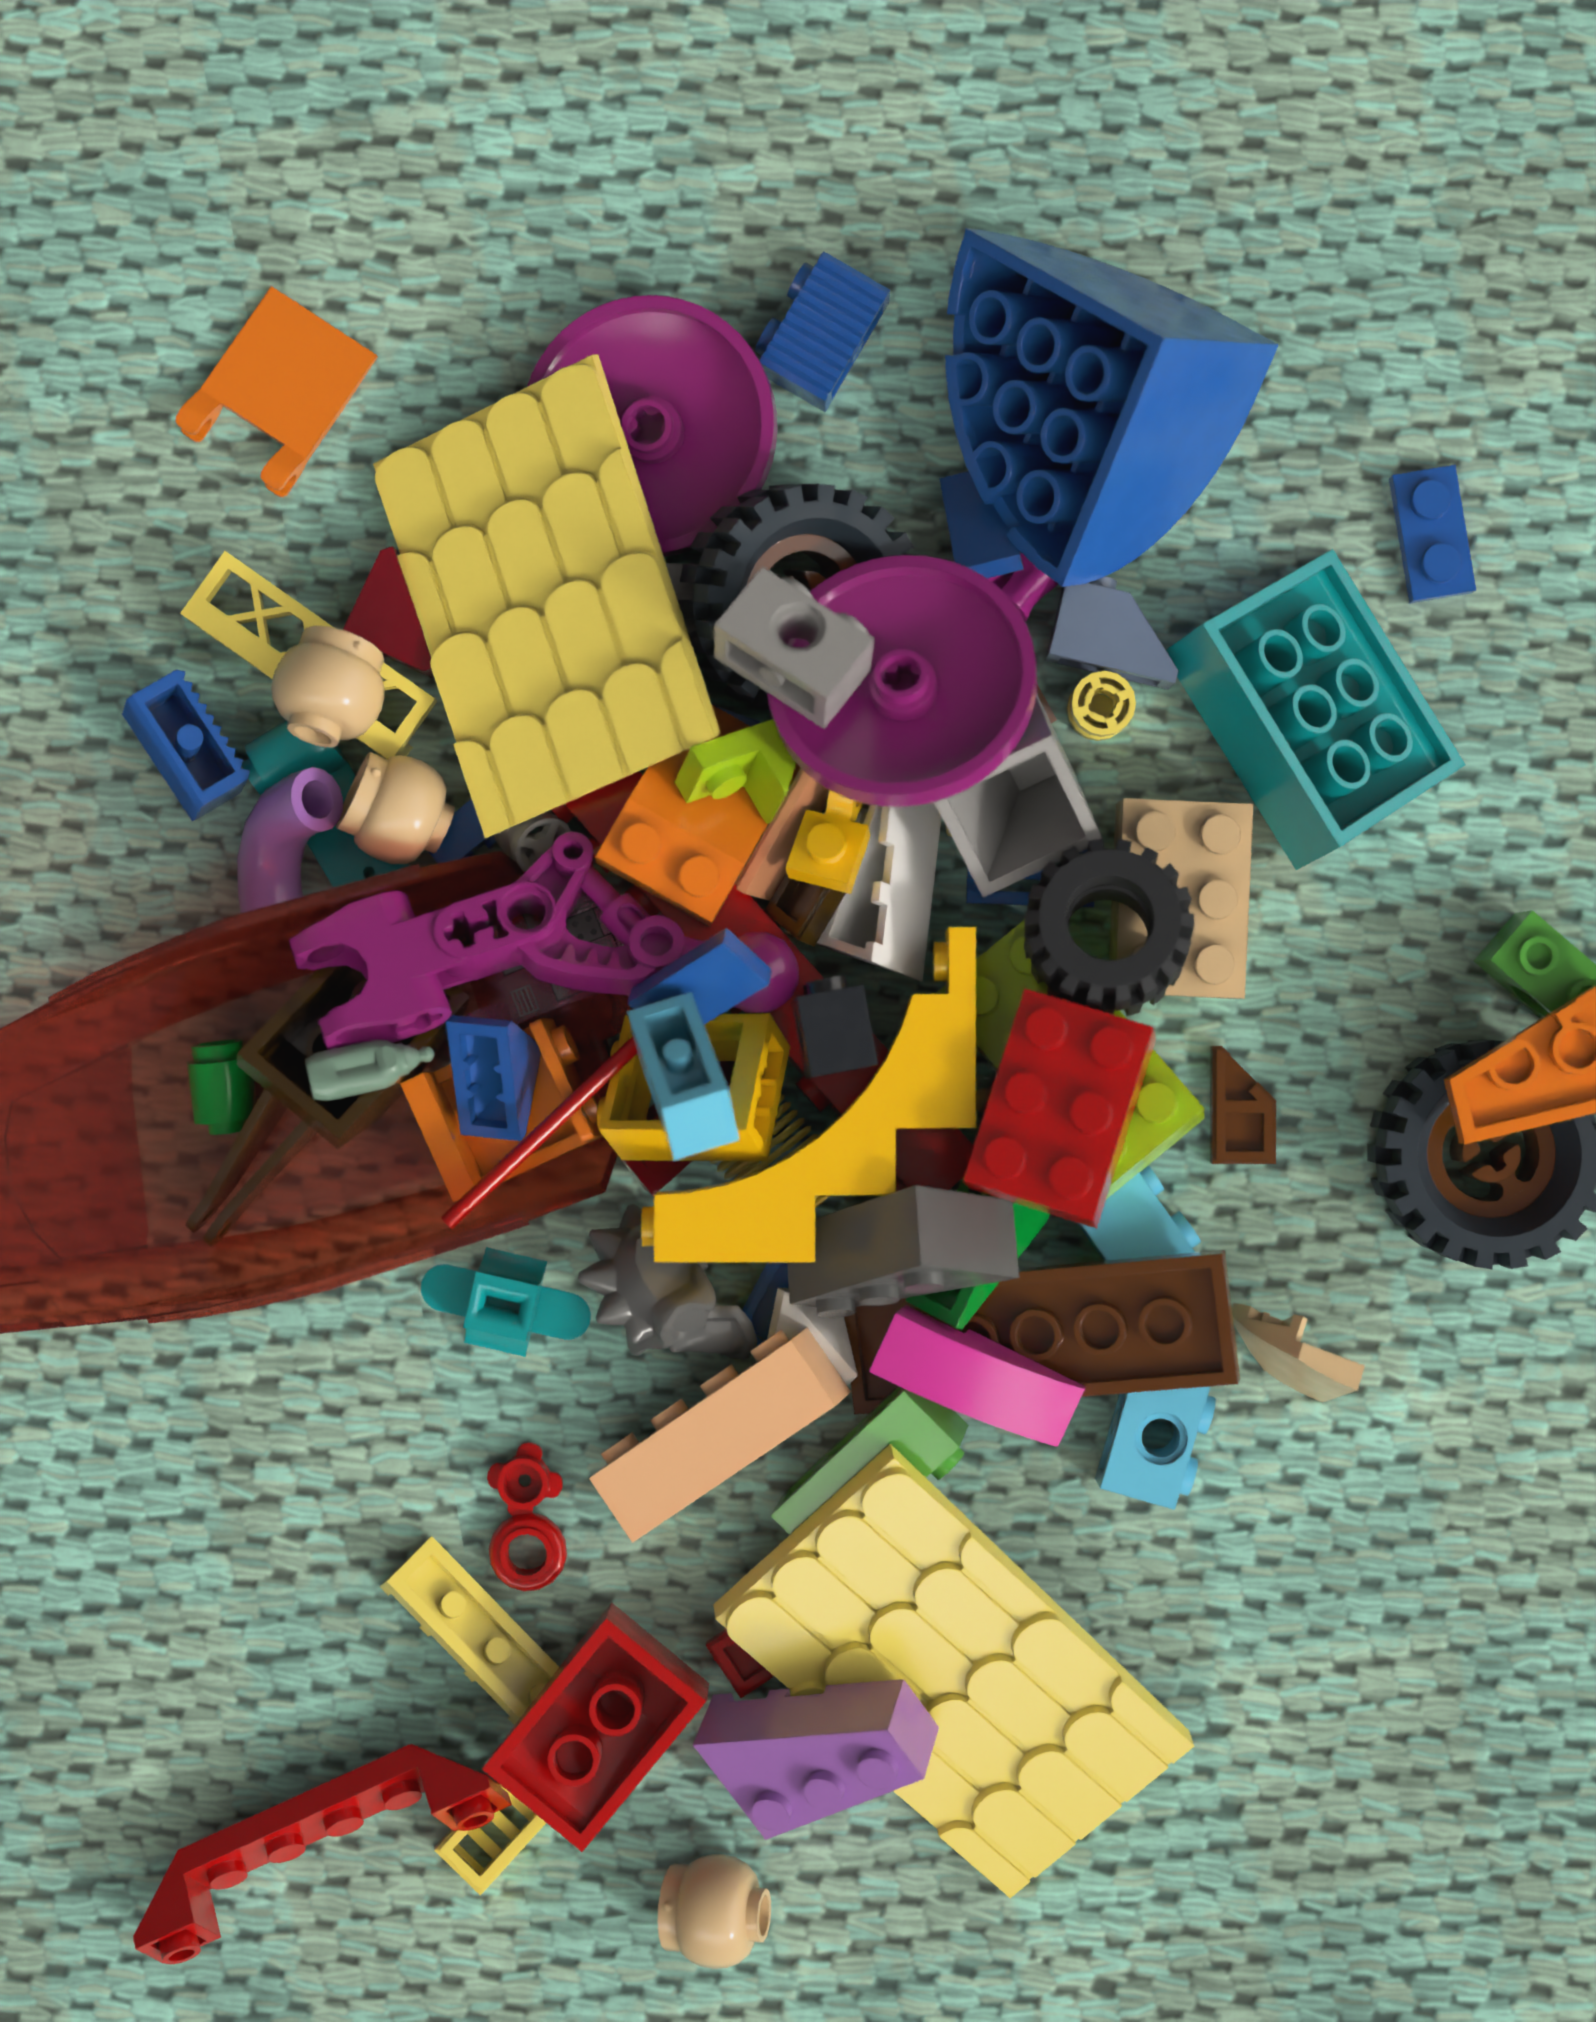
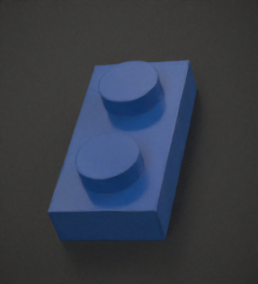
M1456 465L1392 475L1389 478L1409 604L1475 592V578Z

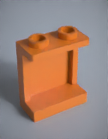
M540 1018L529 1023L530 1027L523 1030L537 1042L541 1051L524 1138L582 1084L573 1064L580 1060L577 1045L565 1025L557 1027L553 1018ZM451 1064L434 1072L421 1073L400 1083L453 1202H457L521 1142L460 1134ZM594 1094L503 1182L603 1137L598 1130L597 1108L601 1100L599 1094Z

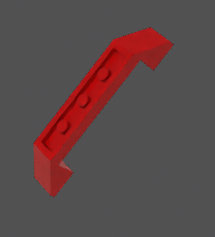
M409 1744L177 1850L133 1935L135 1949L168 1965L182 1963L196 1957L201 1952V1946L221 1938L210 1889L221 1890L236 1886L247 1878L248 1872L269 1862L283 1863L293 1860L305 1852V1846L327 1836L338 1837L350 1834L364 1824V1819L386 1809L400 1810L415 1804L421 1799L423 1792L426 1794L431 1814L453 1831H469L488 1824L493 1820L495 1812L512 1805L509 1794L483 1773L416 1745Z

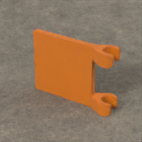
M271 286L204 384L181 407L176 415L175 422L185 436L194 442H201L217 420L222 408L225 407L283 445L261 471V479L269 491L278 497L284 498L302 474L308 460L333 426L378 356Z

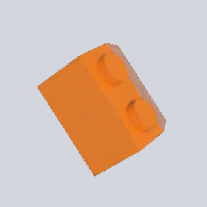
M712 705L721 734L710 740L751 727ZM689 749L647 768L598 851L596 861L602 867L704 925L711 927L769 824L764 822L744 786L735 793L721 799H713L709 795L686 803L674 781L689 752ZM797 763L793 771L789 788L801 768Z

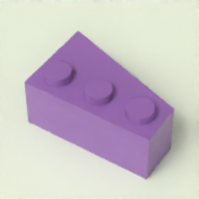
M898 1679L826 1685L824 1694L791 1696L789 1689L769 1690L767 1698L734 1701L732 1693L713 1695L693 1746L764 1839L767 1840L923 1780L939 1726L906 1681Z

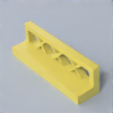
M226 551L223 552L180 613L271 679H273L278 663L286 652H279L271 646L267 619L294 615L303 622L304 630L311 626L333 627ZM231 572H233L250 584L255 611L226 615L210 602ZM262 594L280 605V607L264 609ZM257 621L259 637L241 624ZM383 662L380 674L385 679L383 681L385 691L399 689L415 700L416 704L395 733L376 720L357 739L385 759H389L392 756H407L413 747L408 742L437 703V700Z

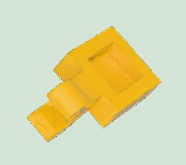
M829 790L825 814L806 809L785 867L788 878L851 894L871 837L869 825L855 822L862 808V802L848 799Z

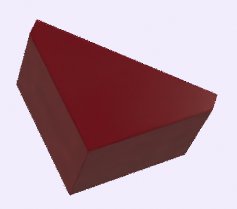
M393 546L382 549L343 630L372 643L382 652L383 656L432 679L434 675L430 666L431 655L397 557L400 553Z

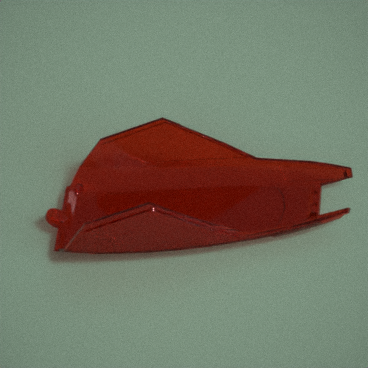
M500 850L420 867L419 864L219 919L184 932L102 968L49 996V1002L0 1028V1334L147 1319L148 1324L194 1319L297 1299L332 1290L529 1226L530 1220L605 1193L618 1156L609 1147L610 1144L603 1136L499 1184L451 1230L440 1217L456 1202H453L413 1111L403 1093L377 1122L339 1149H336L317 1133L251 1202L228 1233L218 1243L210 1247L203 1241V1237L219 1213L302 1121L301 1118L287 1108L234 1190L209 1221L194 1233L185 1226L187 1220L204 1197L240 1133L210 1135L208 1125L194 1123L187 1062L193 1060L191 1045L215 1040L243 1039L245 1046L316 972V970L297 968L289 940L310 926L336 913L347 904L390 891L406 893L415 917L446 908L454 903L514 884L525 872L519 868L514 860ZM522 914L511 921L517 928L528 929ZM537 917L536 919L540 922L539 924H541L542 920ZM496 928L493 930L494 939H498V933ZM466 937L456 939L461 942L463 948L473 946L467 942ZM526 968L505 977L502 972L475 981L456 985L470 997L467 1010L462 1016L513 1021L522 1030L530 1027L529 1023L540 1018H553L557 1027L565 1025L571 1033L580 1054V1060L573 1064L582 1083L610 1058L611 1051L607 1039L621 1033L624 1017L628 1015L627 1011H630V1005L627 1004L629 998L624 994L584 991L557 1002L550 983L537 980ZM530 984L540 1010L520 1017L510 992ZM528 986L526 987V989L533 1004L534 1009H538L533 998V995L531 993V990ZM564 987L561 988L565 992L564 994L566 996H570L581 991L566 988L569 991L567 993L563 989ZM523 988V989H521V990H522V992H523V995H524V997H525V1000H526V1002H527V1005H528V1007H529V1010H530V1011H533V1008H532L531 1003H530V1001H529V999H528V996H527V994H526V991H525V989ZM518 990L517 993L519 995L525 1013H528V1009L526 1007L520 990ZM513 992L512 994L514 996L518 1009L521 1015H523L524 1012L522 1010L516 992ZM448 1036L422 1073L434 1072L451 1064ZM255 1081L258 1101L265 1088ZM609 1081L597 1092L600 1098L606 1096Z

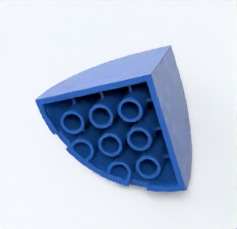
M966 228L956 259L948 298L947 314L955 315L953 355H945L948 399L955 433L966 467L985 504H993L1001 519L1010 531L1006 536L1037 569L1062 587L1086 584L1101 579L1129 564L1152 547L1176 524L1200 496L1216 474L1238 437L1279 344L1208 306L1118 267L1041 242L1003 233Z

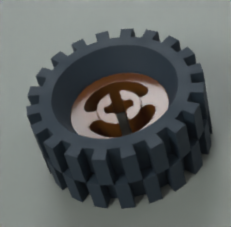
M779 484L769 485V490H751L737 496L740 502L739 506H722L710 517L718 526L714 532H698L690 548L698 551L702 556L698 565L683 564L679 581L694 584L693 599L678 600L683 618L695 621L697 630L688 633L694 652L705 654L708 658L700 668L710 680L726 683L727 686L724 692L737 700L754 703L753 706L771 710L767 691L715 658V624L762 567L769 571L776 562L786 555L798 551L807 554L819 564L820 574L814 571L784 569L785 575H775L781 579L784 577L794 579L810 592L823 581L856 564L888 556H901L914 548L906 532L886 530V527L895 518L882 506H864L867 496L854 490H835V485Z
M1467 1040L1466 1043H1449L1435 1048V1054L1428 1058H1416L1404 1067L1409 1073L1401 1081L1392 1080L1385 1089L1383 1095L1388 1097L1389 1100L1383 1111L1374 1110L1370 1127L1378 1128L1376 1144H1367V1161L1376 1163L1378 1174L1377 1177L1370 1179L1376 1195L1384 1197L1389 1205L1384 1211L1394 1224L1404 1227L1409 1232L1408 1237L1419 1245L1439 1255L1474 1267L1493 1269V1265H1501L1509 1269L1528 1266L1526 1259L1528 1257L1534 1256L1547 1260L1560 1253L1561 1251L1555 1242L1562 1237L1576 1241L1588 1229L1578 1219L1585 1210L1596 1213V1193H1594L1596 1186V1120L1594 1114L1521 1131L1526 1150L1525 1161L1518 1176H1515V1170L1520 1162L1521 1148L1519 1144L1504 1141L1489 1152L1490 1159L1493 1162L1490 1165L1472 1162L1458 1170L1468 1178L1489 1182V1194L1485 1197H1469L1462 1193L1452 1183L1446 1173L1442 1156L1444 1140L1449 1129L1453 1126L1455 1134L1450 1143L1451 1160L1463 1163L1478 1155L1480 1147L1477 1142L1469 1144L1459 1143L1444 1079L1504 1042L1501 1040ZM1510 1134L1486 1139L1485 1141L1497 1142Z

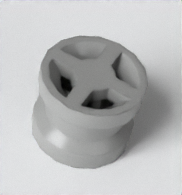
M549 810L495 834V840L500 848L513 858L517 866L526 872L554 844L559 836L572 831L563 820ZM539 828L536 834L531 833L533 829Z

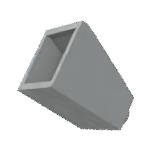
M1037 693L1032 716L1026 731L1008 758L995 771L969 789L934 802L983 897L1043 870L1050 861L1054 864L1060 862L1062 852L1074 845L1080 853L1088 849V841L1102 839L1076 774Z

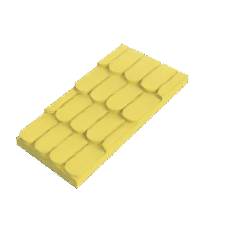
M598 354L590 355L570 366L564 367L554 374L373 463L376 471L375 482L400 553L397 557L431 655L430 666L456 743L453 745L485 839L721 734Z
M891 1444L713 1604L715 1619L727 1629L729 1637L790 1690L791 1696L824 1694L826 1685L904 1679L937 1723L939 1730L925 1778L894 1790V1792L937 1829L938 1835L942 1840L1009 1898L1013 1897L1030 1883L1032 1877L1036 1878L1076 1845L1075 1842L1078 1839L1082 1840L1122 1807L1121 1804L1124 1801L1128 1802L1168 1769V1765L1171 1762L1174 1764L1194 1747L1189 1730Z

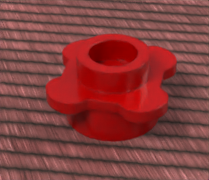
M533 1442L522 1443L514 1457L505 1463H494L487 1473L488 1484L492 1488L498 1489L500 1497L508 1504L507 1509L512 1516L532 1513L533 1508L544 1498L557 1497L563 1488L561 1475L548 1468L542 1459V1448ZM521 1475H528L531 1478V1484L528 1486L521 1485L519 1482Z

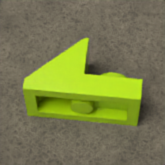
M772 719L690 747L674 783L686 803L709 795L713 799H721L735 793L744 786L764 822L769 824L787 793L796 762L785 748L778 734L775 721Z

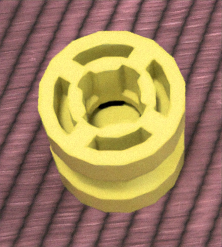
M1109 671L1091 673L1078 683L1069 696L1066 708L1068 721L1075 732L1086 739L1095 741L1110 739L1121 732L1134 716L1136 706L1134 690L1128 681L1117 673Z

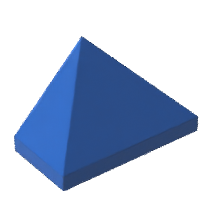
M451 1015L446 1020L460 1134L521 1141L526 1135L541 1058V1051L537 1042L513 1021Z

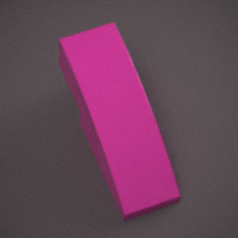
M905 1305L895 1313L869 1370L872 1374L944 1407L995 1427L1056 1447L1059 1446L1086 1388L970 1329L962 1333L908 1305Z

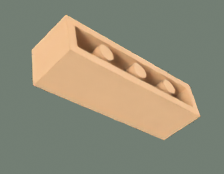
M805 1328L791 1339L781 1329L750 1351L757 1362L738 1374L733 1365L730 1364L700 1385L706 1395L705 1398L690 1408L687 1407L682 1398L650 1420L656 1429L654 1433L639 1442L632 1432L601 1453L607 1465L589 1479L632 1543L835 1407L851 1392L808 1328Z

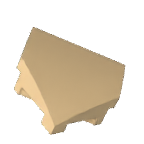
M1233 1304V1321L1241 1338L1263 1370L1292 1389L1322 1403L1358 1390L1365 1365L1301 1342L1308 1320L1304 1316L1293 1314V1316L1285 1320H1280L1270 1316V1313L1259 1312L1251 1306Z

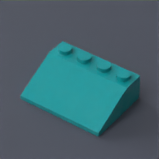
M1333 549L1208 620L1166 649L1178 669L1177 678L1295 870L1340 848L1466 765Z

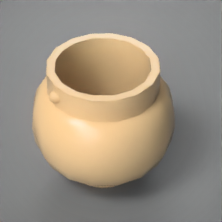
M328 626L305 628L299 644L291 647L278 663L271 685L274 704L279 714L289 722L287 726L288 731L307 743L321 747H336L339 740L354 739L363 735L377 720L384 702L385 687L380 674L384 662L382 652L362 637L345 630Z
M369 752L358 769L343 803V811L336 824V828L353 835L354 842L358 848L367 855L390 864H407L415 861L423 850L433 854L436 853L448 831L455 806L445 803L447 786L443 777L432 766L413 757L400 755L385 759Z
M711 1854L702 1856L689 1865L674 1863L669 1866L664 1876L658 1904V1934L662 1948L666 1951L681 1952L689 1961L701 1967L720 1969L740 1963L751 1953L755 1942L762 1943L765 1941L771 1919L770 1892L767 1888L759 1887L757 1875L747 1863L733 1856Z

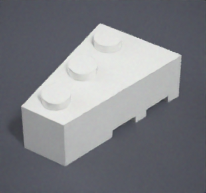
M934 802L904 807L877 806L863 803L855 822L869 825L871 837L851 894H845L816 944L923 982L941 815Z

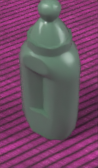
M372 1040L317 1052L305 1059L313 1099L329 1101L387 1088L396 1083L401 1076L409 1075V1072L420 1061L430 1062L434 1057V1052L429 1046H424L417 1050L402 1043L393 1044L385 1040Z

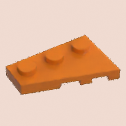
M1596 985L1444 1079L1460 1144L1478 1142L1596 1113Z

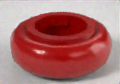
M533 1512L512 1516L504 1520L492 1535L489 1545L490 1565L497 1578L508 1587L523 1592L540 1590L553 1583L563 1571L567 1559L566 1539L559 1526L547 1516ZM529 1534L543 1542L546 1548L545 1561L537 1568L521 1569L512 1562L509 1556V1545L519 1535Z

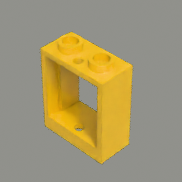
M770 1013L721 1014L704 1024L717 1061H735L729 1095L739 1136L738 1141L674 1160L661 1121H646L651 1093L637 1054L610 1079L607 1094L601 1098L597 1108L598 1130L621 1160L768 1161L790 1051V1045ZM628 1015L624 1017L620 1038L614 1042L610 1057L633 1036Z

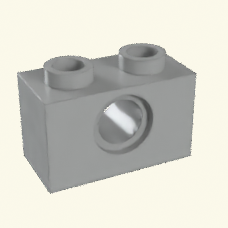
M764 567L760 569L715 624V658L823 729L871 671L874 638L868 635L867 630L858 620L845 613L835 614L815 601L810 592L796 580L788 577L781 579ZM799 638L808 641L811 645L804 648H793L784 642L789 639Z

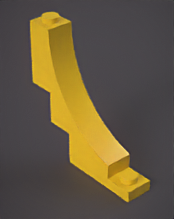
M948 927L945 930V942H934L933 980L934 982H945V994L910 995L900 1028L885 1059L866 1088L847 1110L820 1135L788 1157L758 1172L726 1183L691 1190L657 1192L654 1195V1207H642V1246H654V1262H815V1195H888L894 1193L895 1128H976V927Z

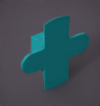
M486 1247L482 1262L477 1271L440 1264L429 1269L421 1282L422 1297L431 1308L465 1317L463 1328H466L464 1343L526 1357L531 1332L563 1340H572L585 1333L591 1321L590 1308L582 1297L574 1293L542 1286L548 1261Z

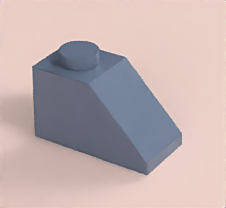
M1105 576L1086 584L1062 587L1045 661L1090 672L1109 671L1119 674L1128 681L1169 690L1175 684L1178 674L1177 667L1131 593L1117 590V581L1115 579Z

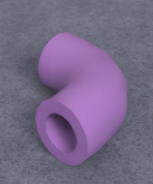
M312 767L284 777L262 793L247 817L237 854L238 899L241 914L265 913L304 906L301 886V863L305 846L313 835L332 829L338 823L343 811V797L340 787L332 775L323 769Z

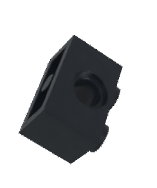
M845 975L806 982V985L803 986L804 996L796 997L791 1002L805 1079L878 1065L864 986L847 987Z

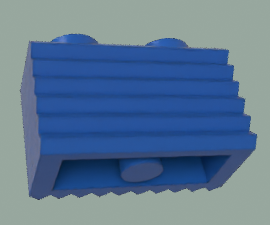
M823 251L814 266L807 262L801 266L787 293V297L794 300L791 308L782 322L774 317L769 321L757 342L755 352L762 355L759 361L770 381L826 412L886 310L890 300V289Z
M176 669L127 698L122 715L190 819L195 821L240 794L249 778L250 770L241 768L243 759L234 757L236 748L227 746L229 737L220 735L221 726L213 725L214 715L205 713L207 704L198 702L200 693L192 692L193 683L184 681L185 671Z

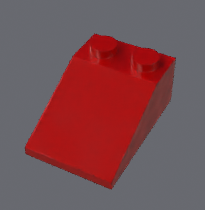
M611 1603L563 1661L483 1765L482 1770L578 1850L583 1852L707 1702L709 1682L616 1605Z

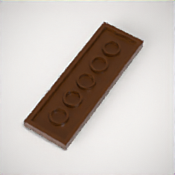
M1225 1250L1018 1269L1019 1278L1000 1281L962 1330L906 1302L907 1298L899 1299L898 1302L887 1305L855 1307L856 1313L854 1315L844 1317L858 1377L851 1382L854 1415L869 1414L898 1386L870 1373L869 1370L895 1313L905 1305L962 1333L970 1329L1085 1386L1082 1397L1236 1385L1240 1381Z

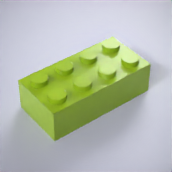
M1025 919L976 959V1048L996 1072H998L1024 988L1047 995L1048 986L1044 981L1037 984L1031 973L1030 958L1026 959L1024 949ZM945 986L935 994H945ZM1120 1010L1114 1011V1015L1126 1018ZM1154 1049L1106 1199L1205 1119L1204 1107Z

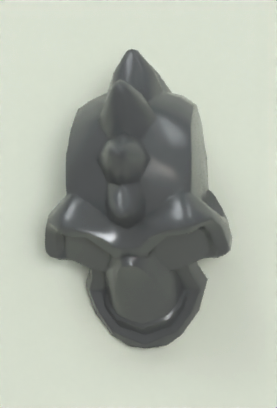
M635 1204L628 1205L619 1228L592 1229L589 1232V1237L600 1261L579 1272L578 1280L581 1284L604 1296L596 1314V1321L599 1324L624 1325L627 1347L632 1355L639 1356L648 1349L668 1348L672 1353H719L731 1359L741 1360L748 1359L752 1355L750 1351L757 1347V1337L752 1322L739 1306L715 1305L716 1293L704 1272L708 1267L707 1262H654V1246H642V1209Z

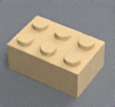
M1123 798L1116 803L1114 849H1116L1117 840L1122 839L1132 841L1130 850L1132 853L1141 855L1145 847L1159 853L1156 864L1163 869L1171 863L1179 873L1178 887L1187 886L1192 899L1189 907V912L1194 914L1192 943L1181 975L1174 986L1169 985L1164 996L1245 999L1254 804ZM1112 901L1109 960H1119L1133 955L1145 945L1147 930L1142 919L1134 910L1120 902Z

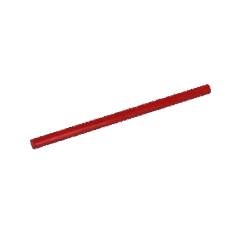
M632 1036L440 1217L451 1230L638 1054L634 1037Z

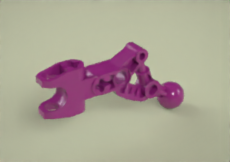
M567 832L559 836L554 844L514 884L454 903L446 908L415 917L406 893L400 891L385 892L347 904L336 913L310 926L289 940L298 969L316 970L331 966H348L361 972L367 980L360 995L348 1003L331 1010L327 1016L318 1020L327 1049L372 1040L397 1042L436 1028L444 1023L452 1013L444 992L445 989L468 981H475L519 965L526 968L537 980L574 990L630 995L631 988L705 942L684 937L683 931L678 924L668 917L651 916L630 893L620 895L593 867L592 843L588 837L578 832ZM583 891L603 911L600 921L623 946L606 947L580 940L572 936L566 929V920ZM521 914H532L540 918L542 923L533 929L525 930L517 928L511 921ZM492 925H497L498 939H494ZM748 932L738 939L772 969L768 986L734 1007L748 1014H768L784 1005L793 996L799 983V965L795 955L784 940L768 932ZM466 937L467 942L473 946L463 948L461 942L456 939Z

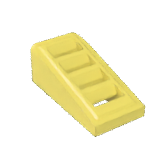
M497 1781L496 1783L508 1792L512 1805L528 1820L519 1830L501 1811L494 1813L492 1822L510 1841L501 1849L481 1828L469 1831L450 1830L434 1847V1851L479 1895L489 1887L546 1824L544 1820ZM467 1834L492 1858L484 1868L459 1844Z

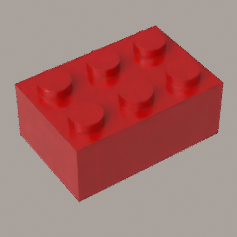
M1024 988L963 1181L972 1190L1097 1229L1156 1042L1154 1027Z

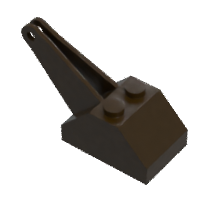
M331 966L317 969L237 1053V1066L265 1089L204 1197L187 1220L185 1226L194 1233L209 1221L234 1190L287 1108L301 1118L302 1121L219 1213L203 1237V1241L210 1247L218 1243L228 1233L251 1202L317 1133L336 1149H339L377 1122L404 1093L400 1083L421 1074L429 1063L420 1061L409 1072V1075L401 1076L396 1083L384 1089L329 1101L313 1099L305 1059L317 1052L330 1050L326 1047L318 1020L327 1016L331 1010L348 1003L361 994L367 982L361 972L348 966ZM457 986L445 989L444 992L452 1011L451 1015L462 1016L467 1010L470 997ZM446 1021L429 1031L391 1043H402L417 1050L424 1046H429L435 1055L447 1038Z

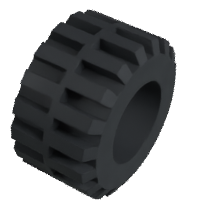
M1103 839L1088 841L1086 852L1079 853L1074 845L1062 852L1061 863L1057 866L1050 861L1041 871L1040 883L1038 885L1033 884L1028 897L1027 911L1025 912L1026 959L1030 958L1031 973L1037 984L1044 981L1048 986L1047 995L1059 999L1064 998L1069 1002L1113 1015L1114 1011L1124 1010L1126 1017L1140 1013L1144 1003L1149 1001L1152 1005H1155L1164 997L1167 987L1169 985L1174 986L1181 975L1194 931V914L1189 912L1192 899L1187 886L1178 887L1179 873L1171 863L1163 869L1156 864L1159 853L1148 847H1145L1141 855L1130 852L1132 841L1122 839L1117 840L1116 849H1104ZM1099 900L1120 902L1134 910L1142 919L1147 930V940L1139 951L1129 957L1119 960L1098 959L1082 951L1072 940L1068 931L1069 919L1079 908L1088 903Z

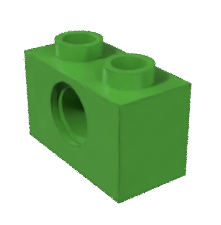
M1533 910L1514 913L1474 960L1478 966L1540 1019L1596 985V964Z

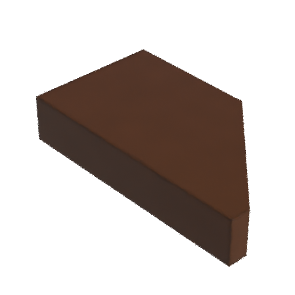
M1210 1046V1163L1276 1164V1100L1230 1056L1231 1054L1223 1046Z

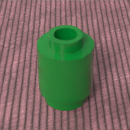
M243 1039L215 1040L191 1045L193 1060L187 1062L194 1123L208 1125L210 1135L240 1132L257 1103L255 1080L237 1066V1053L244 1047Z

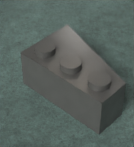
M915 1185L815 1218V1262H787L790 1304L816 1307L817 1316L839 1318L854 1315L856 1313L855 1307L893 1304L898 1302L899 1299L1019 1278L1013 1202L1000 1198Z

